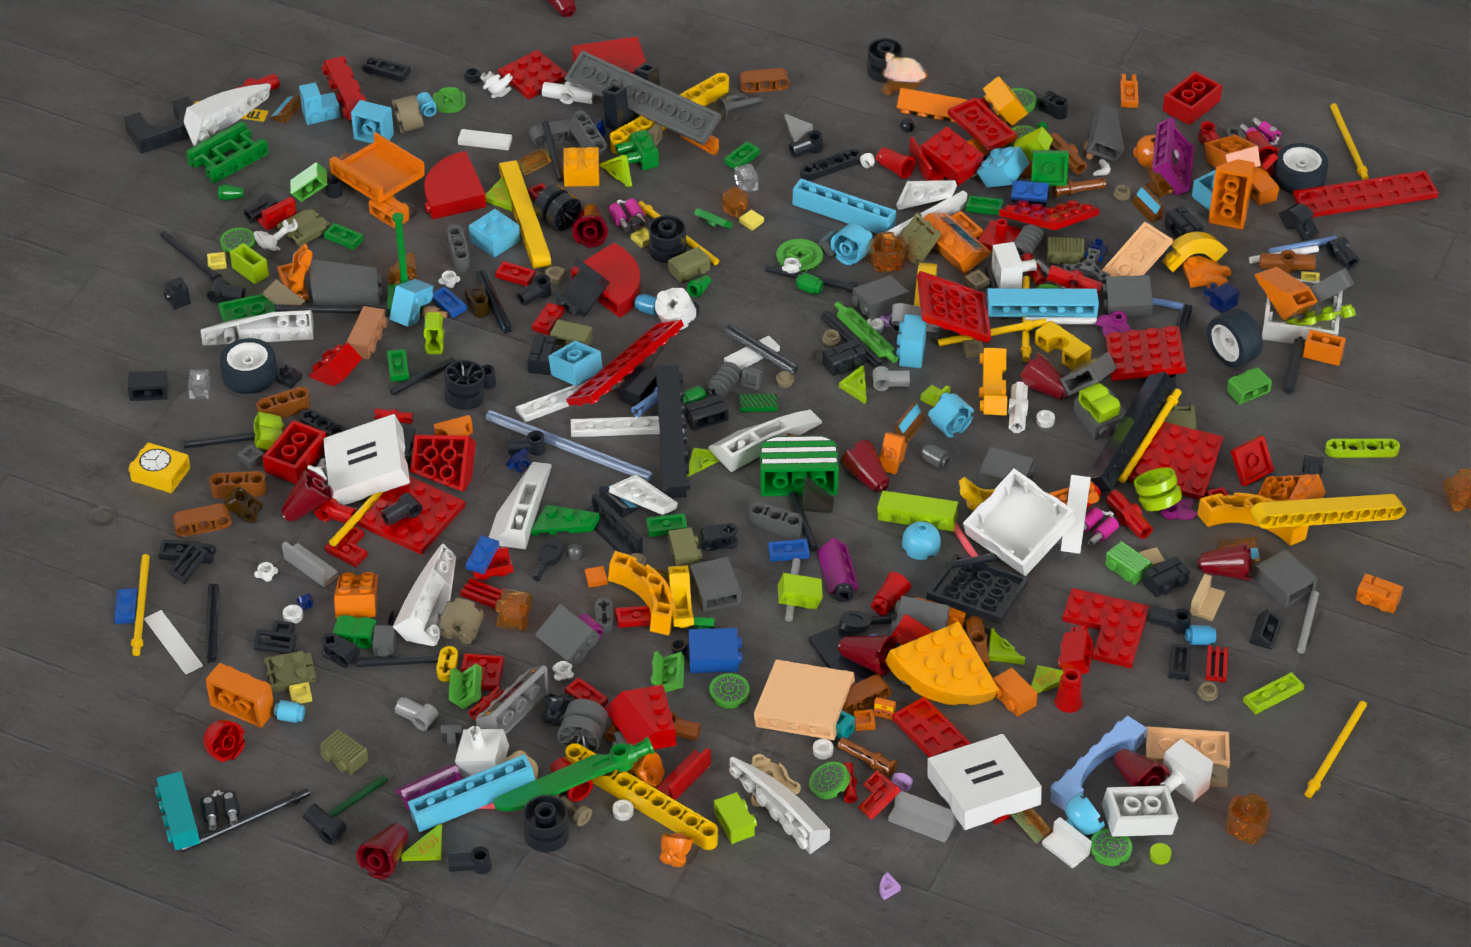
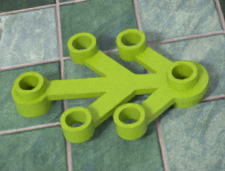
M1352 304L1343 305L1341 310L1335 312L1333 306H1327L1322 308L1323 312L1316 315L1315 310L1304 312L1305 317L1298 320L1297 317L1287 319L1285 324L1297 326L1312 325L1317 323V321L1335 319V315L1340 314L1341 318L1355 316L1356 313Z

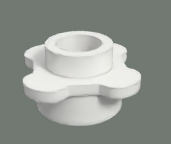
M796 258L785 259L784 266H782V270L788 273H797L800 271L801 263Z
M445 271L442 274V278L439 279V284L453 288L455 283L460 281V277L456 276V273L453 271Z
M263 562L258 566V571L254 575L256 578H262L264 581L269 582L272 580L273 575L278 573V569L269 562Z
M560 661L552 668L555 672L554 679L557 681L574 677V673L571 671L572 664L569 662Z

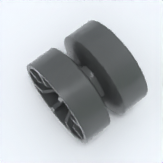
M576 699L571 701L566 708L557 734L559 742L565 748L570 744L576 743L592 752L597 751L608 723L609 716L607 711L600 704L591 700Z

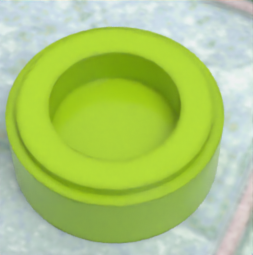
M1157 843L1151 847L1150 859L1154 863L1163 865L1170 861L1172 851L1168 845Z

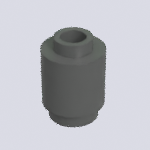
M926 444L921 451V457L924 461L939 469L946 467L950 462L949 452L934 444Z

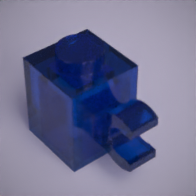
M1212 282L1210 289L1206 286L1204 287L1203 293L1210 297L1209 305L1221 314L1238 305L1240 291L1228 282L1219 287L1216 283Z

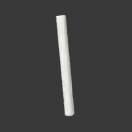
M1318 245L1291 249L1296 254L1319 252ZM1282 251L1275 252L1272 254H1281ZM1260 255L1249 257L1250 264L1259 263Z
M1025 317L1024 319H1031L1033 321L1046 318L1047 323L1053 321L1056 324H1095L1097 321V317Z

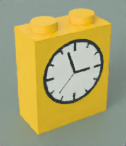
M149 442L139 451L136 459L129 465L131 481L168 493H172L190 469L188 454Z

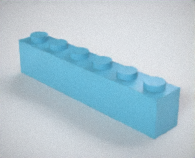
M800 179L793 188V205L848 224L855 223L865 230L880 235L896 227V210L804 179Z
M987 288L986 302L989 317H1097L1098 313L1097 289Z
M521 755L408 801L412 819L418 831L422 832L488 805L496 797L534 781V772L526 755Z

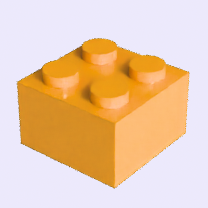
M999 76L983 88L986 93L985 99L989 104H992V109L1004 122L1008 121L1013 126L1028 114L1015 93Z
M599 147L564 148V187L599 186Z

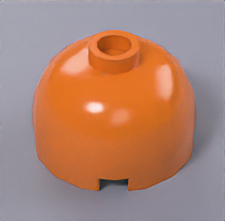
M1156 134L1142 137L1138 141L1137 147H1134L1133 150L1134 158H1137L1138 163L1147 169H1152Z

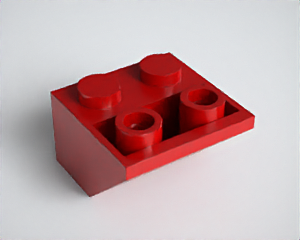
M348 342L343 345L338 344L332 350L328 349L322 354L321 357L323 359L317 361L311 367L313 370L308 376L327 385L335 386L349 375L362 360V357Z

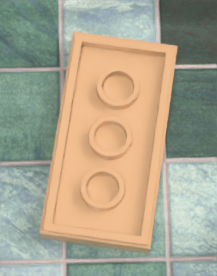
M1144 222L1102 271L1110 273V277L1144 275L1173 243V240Z
M1146 726V757L1163 764L1165 752L1182 739L1213 761V765L1227 766V768L1230 766L1229 732Z

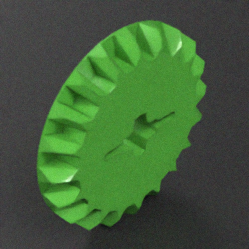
M792 239L779 246L776 257L781 267L784 266L785 259L787 258L798 259L799 263H801L800 271L807 273L808 269L813 271L814 267H818L822 263L823 251L813 241Z

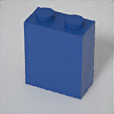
M737 628L689 629L690 673L739 672V664H742V651L738 652V648H742L741 636H737Z

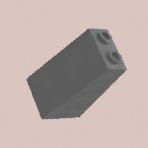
M311 260L310 276L313 305L380 306L379 298H383L382 287H379L382 286L381 275L377 274V268Z

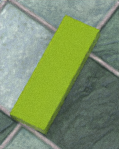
M1291 672L1244 696L1243 702L1256 715L1304 690V684Z

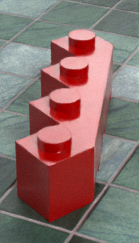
M345 56L325 60L321 70L323 75H326V78L329 79L330 90L333 89V92L337 93L335 96L338 104L340 103V106L344 107L342 108V113L349 122L352 121V110L360 100L366 101L364 94L361 95L360 86L357 80H354L350 66L346 65Z

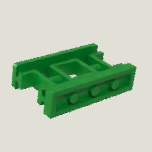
M241 121L187 150L188 165L192 168H198L201 165L207 167L205 169L206 177L210 178V181L215 184L266 156L269 153L268 143L262 138L255 142L252 141L251 130L247 129L246 123ZM229 150H233L235 152L229 155L228 157H225L223 155V153Z

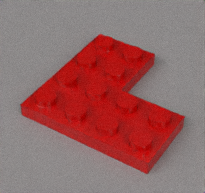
M1021 200L1016 204H1008L1007 207L999 209V216L1051 230H1057L1099 215V208L1093 207L1092 204L1078 203L1077 200H1069L1068 203L1057 204L1053 208H1045L1041 204H1029L1028 201Z
M1072 588L1062 621L1080 626L1086 625L1089 628L1100 630L1092 655L1093 660L1132 669L1150 606Z

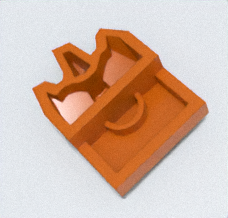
M305 243L293 255L292 268L290 269L288 288L295 294L303 290L305 286L304 278L312 260V252L308 250Z
M1202 256L1188 257L1182 263L1190 288L1206 285L1208 290L1229 285L1227 278H1225L1231 275V269L1228 266H1222L1218 262Z

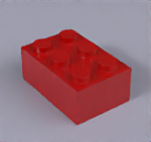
M1194 71L1164 95L1163 111L1191 125L1220 102L1223 85Z
M947 126L922 144V152L929 164L949 180H955L957 186H960L976 174L983 162V153Z
M293 420L264 454L265 473L296 484L301 473L304 470L307 472L308 466H313L325 452L323 438H326V432Z

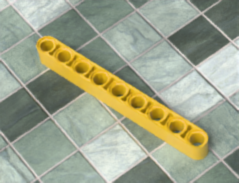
M717 73L679 95L705 107L716 101L717 98L728 94L729 76L725 73ZM640 116L610 134L611 152L617 154L615 144L630 141V133L643 130L648 131L655 123Z
M517 160L499 163L500 175L504 179L513 205V213L519 225V230L533 269L551 266L550 253Z
M1395 494L1260 502L1251 508L1250 513L1261 528L1266 529L1396 520L1406 513V508Z
M576 743L567 746L565 751L566 759L572 764L595 755L594 752ZM614 770L591 779L596 786L620 800L630 801L635 809L672 831L684 833L689 838L692 836L693 843L705 850H712L717 847L718 827L716 824L628 772Z

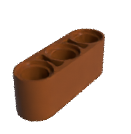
M783 68L744 71L739 75L741 90L744 93L786 90L790 85L787 71Z
M305 387L293 388L262 398L256 404L257 412L281 416V419L298 414L305 409H309L311 406L309 391Z
M260 471L215 473L209 478L211 495L217 499H224L237 487L245 489L254 497L263 496L267 492L265 475Z
M223 503L183 510L173 515L175 532L180 537L226 529L232 523L230 512Z
M879 674L873 675L851 685L842 711L852 715L853 711L865 710L874 705L876 697L887 699L891 695L892 689Z

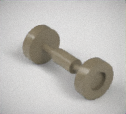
M555 795L566 804L569 811L575 812L573 822L576 825L583 826L589 821L592 816V809L586 805L577 809L575 804L565 796Z

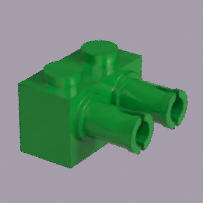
M647 130L630 133V141L615 144L618 155H627L628 164L638 162L642 171L659 167V151Z

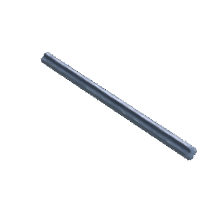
M489 410L486 413L487 421L526 436L531 431L539 430L544 434L545 443L627 475L634 476L637 474L647 482H650L653 478V472L493 410Z

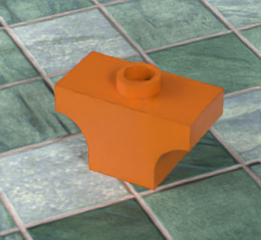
M470 415L433 424L434 435L468 436L473 433Z
M890 432L885 433L880 461L886 472L896 474L900 464L904 461L908 444L905 442L904 436Z

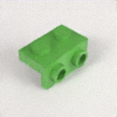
M659 651L654 652L652 660L653 673L651 675L653 686L663 684L665 693L683 688L685 657L682 652L662 657Z
M475 664L464 672H460L456 668L450 670L449 700L452 703L465 709L481 699V666Z

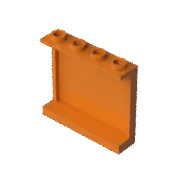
M376 132L374 133V142L344 160H340L335 156L329 159L330 173L378 204L425 176L424 162Z

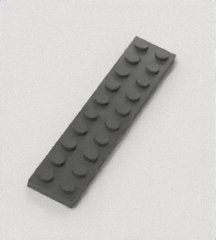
M583 50L564 78L567 82L603 98L602 90L611 84L626 87L628 107L633 113L702 145H705L722 117L713 110Z

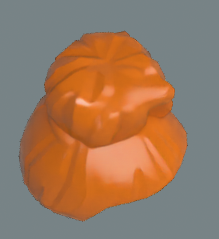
M654 753L638 758V761L634 763L628 772L636 775V778L646 784L656 787L661 783L665 770L660 756Z
M663 833L661 838L662 853L659 859L664 864H671L672 867L684 866L686 855L693 844L692 836L689 838L684 833L670 835Z

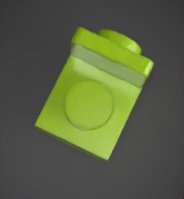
M931 385L921 394L920 400L935 407L944 393L950 394V386L946 385L941 390Z

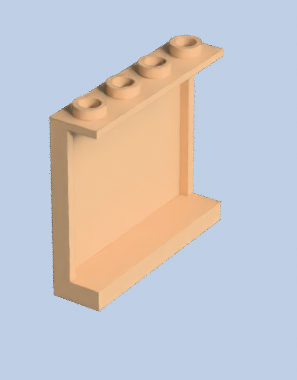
M776 660L754 712L756 727L835 740L837 735L836 723L851 685L855 684L854 672Z

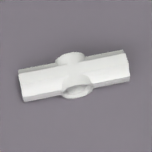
M544 82L542 89L543 97L560 99L564 104H571L573 101L589 104L594 102L595 94L569 82H566L564 85Z
M1017 382L1011 387L1008 415H1010L1009 429L1013 433L1024 431L1026 426L1028 386L1024 382Z

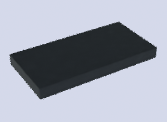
M839 625L809 636L810 644L827 668L854 672L855 684L876 675V673L840 655L838 650L840 640L845 636H853V634L842 630Z

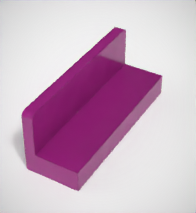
M833 537L817 551L828 592L831 594L835 593L836 586L841 583L850 584L854 592L859 588L847 544Z
M450 764L395 789V792L401 795L406 810H410L408 801L460 781L462 776L457 765Z

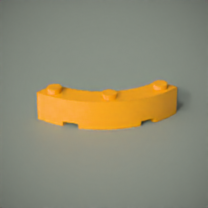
M984 348L983 353H980L979 364H983L982 387H979V398H982L980 400V412H983V415H1007L1006 380H1002V373L1006 371L1007 349Z
M1222 493L1200 499L1197 515L1207 527L1223 523H1245L1260 527L1250 513L1251 508L1257 503L1273 502L1275 500L1248 493H1234V495L1223 496ZM1309 526L1266 528V530L1276 534L1291 546L1306 540Z
M615 551L609 564L608 581L632 590L644 600L650 608L651 632L670 635L674 602L667 582L650 565L644 566L637 562V558Z

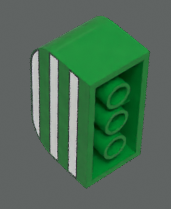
M776 436L762 443L760 448L761 496H789L793 491L798 496L838 495V452L833 440L825 436Z

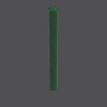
M384 774L326 813L331 817L337 816L388 781L387 777Z

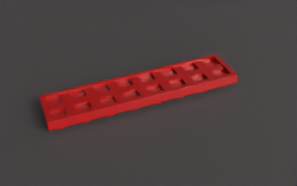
M1426 170L1294 190L1293 198L1296 204H1305L1314 213L1311 216L1312 218L1438 198L1439 192Z
M682 320L656 323L566 399L568 405L581 406L585 403L591 405L598 402L601 395L610 392L613 385L620 383L625 375L632 373L636 366L644 363L646 357L656 353L658 347L665 345L670 337L677 335L684 326Z
M922 697L892 714V720L929 758L972 744L926 697ZM1008 814L998 817L992 822L997 825L1012 815Z

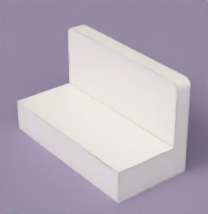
M1059 817L1054 821L1053 832L1042 841V845L1071 868H1074L1090 855L1092 841Z

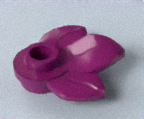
M1114 311L1110 315H1102L1095 323V325L1103 327L1105 339V334L1131 331L1130 326L1127 324V315L1122 311Z
M1181 499L1173 506L1162 509L1161 515L1169 520L1176 518L1191 520L1197 516V512L1191 510L1193 499Z

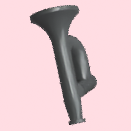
M737 92L735 95L726 97L725 101L723 98H717L716 110L722 116L721 118H724L731 109L762 103V97L750 98Z

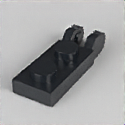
M370 57L367 59V64L365 63L362 66V70L368 74H377L404 82L411 72V67Z
M162 540L158 554L159 559L177 561L191 542ZM194 542L209 553L202 564H211L214 561L213 554L216 553L217 549L215 545ZM196 548L193 549V551L189 554L185 561H187L192 556Z

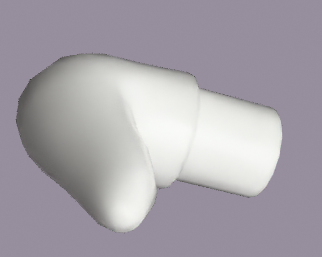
M1101 159L1099 161L1101 169L1095 171L1093 176L1108 175L1111 171L1109 164L1104 159Z

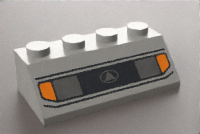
M543 665L531 668L523 675H520L517 681L512 686L507 687L497 700H493L484 712L479 713L476 718V726L480 727V729H503L506 735L545 698V695L549 694L547 667Z

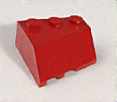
M414 435L410 472L465 492L472 480L476 442L470 436Z
M663 684L622 691L604 708L612 720V724L621 731L623 738L628 744L634 745L648 737L654 750L676 746L675 726Z

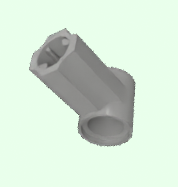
M883 366L876 367L873 370V386L878 391H885L889 387H909L910 371H889L888 368Z
M401 697L395 707V713L411 720L414 726L422 731L427 730L439 716L438 711L431 704L420 705L406 697Z

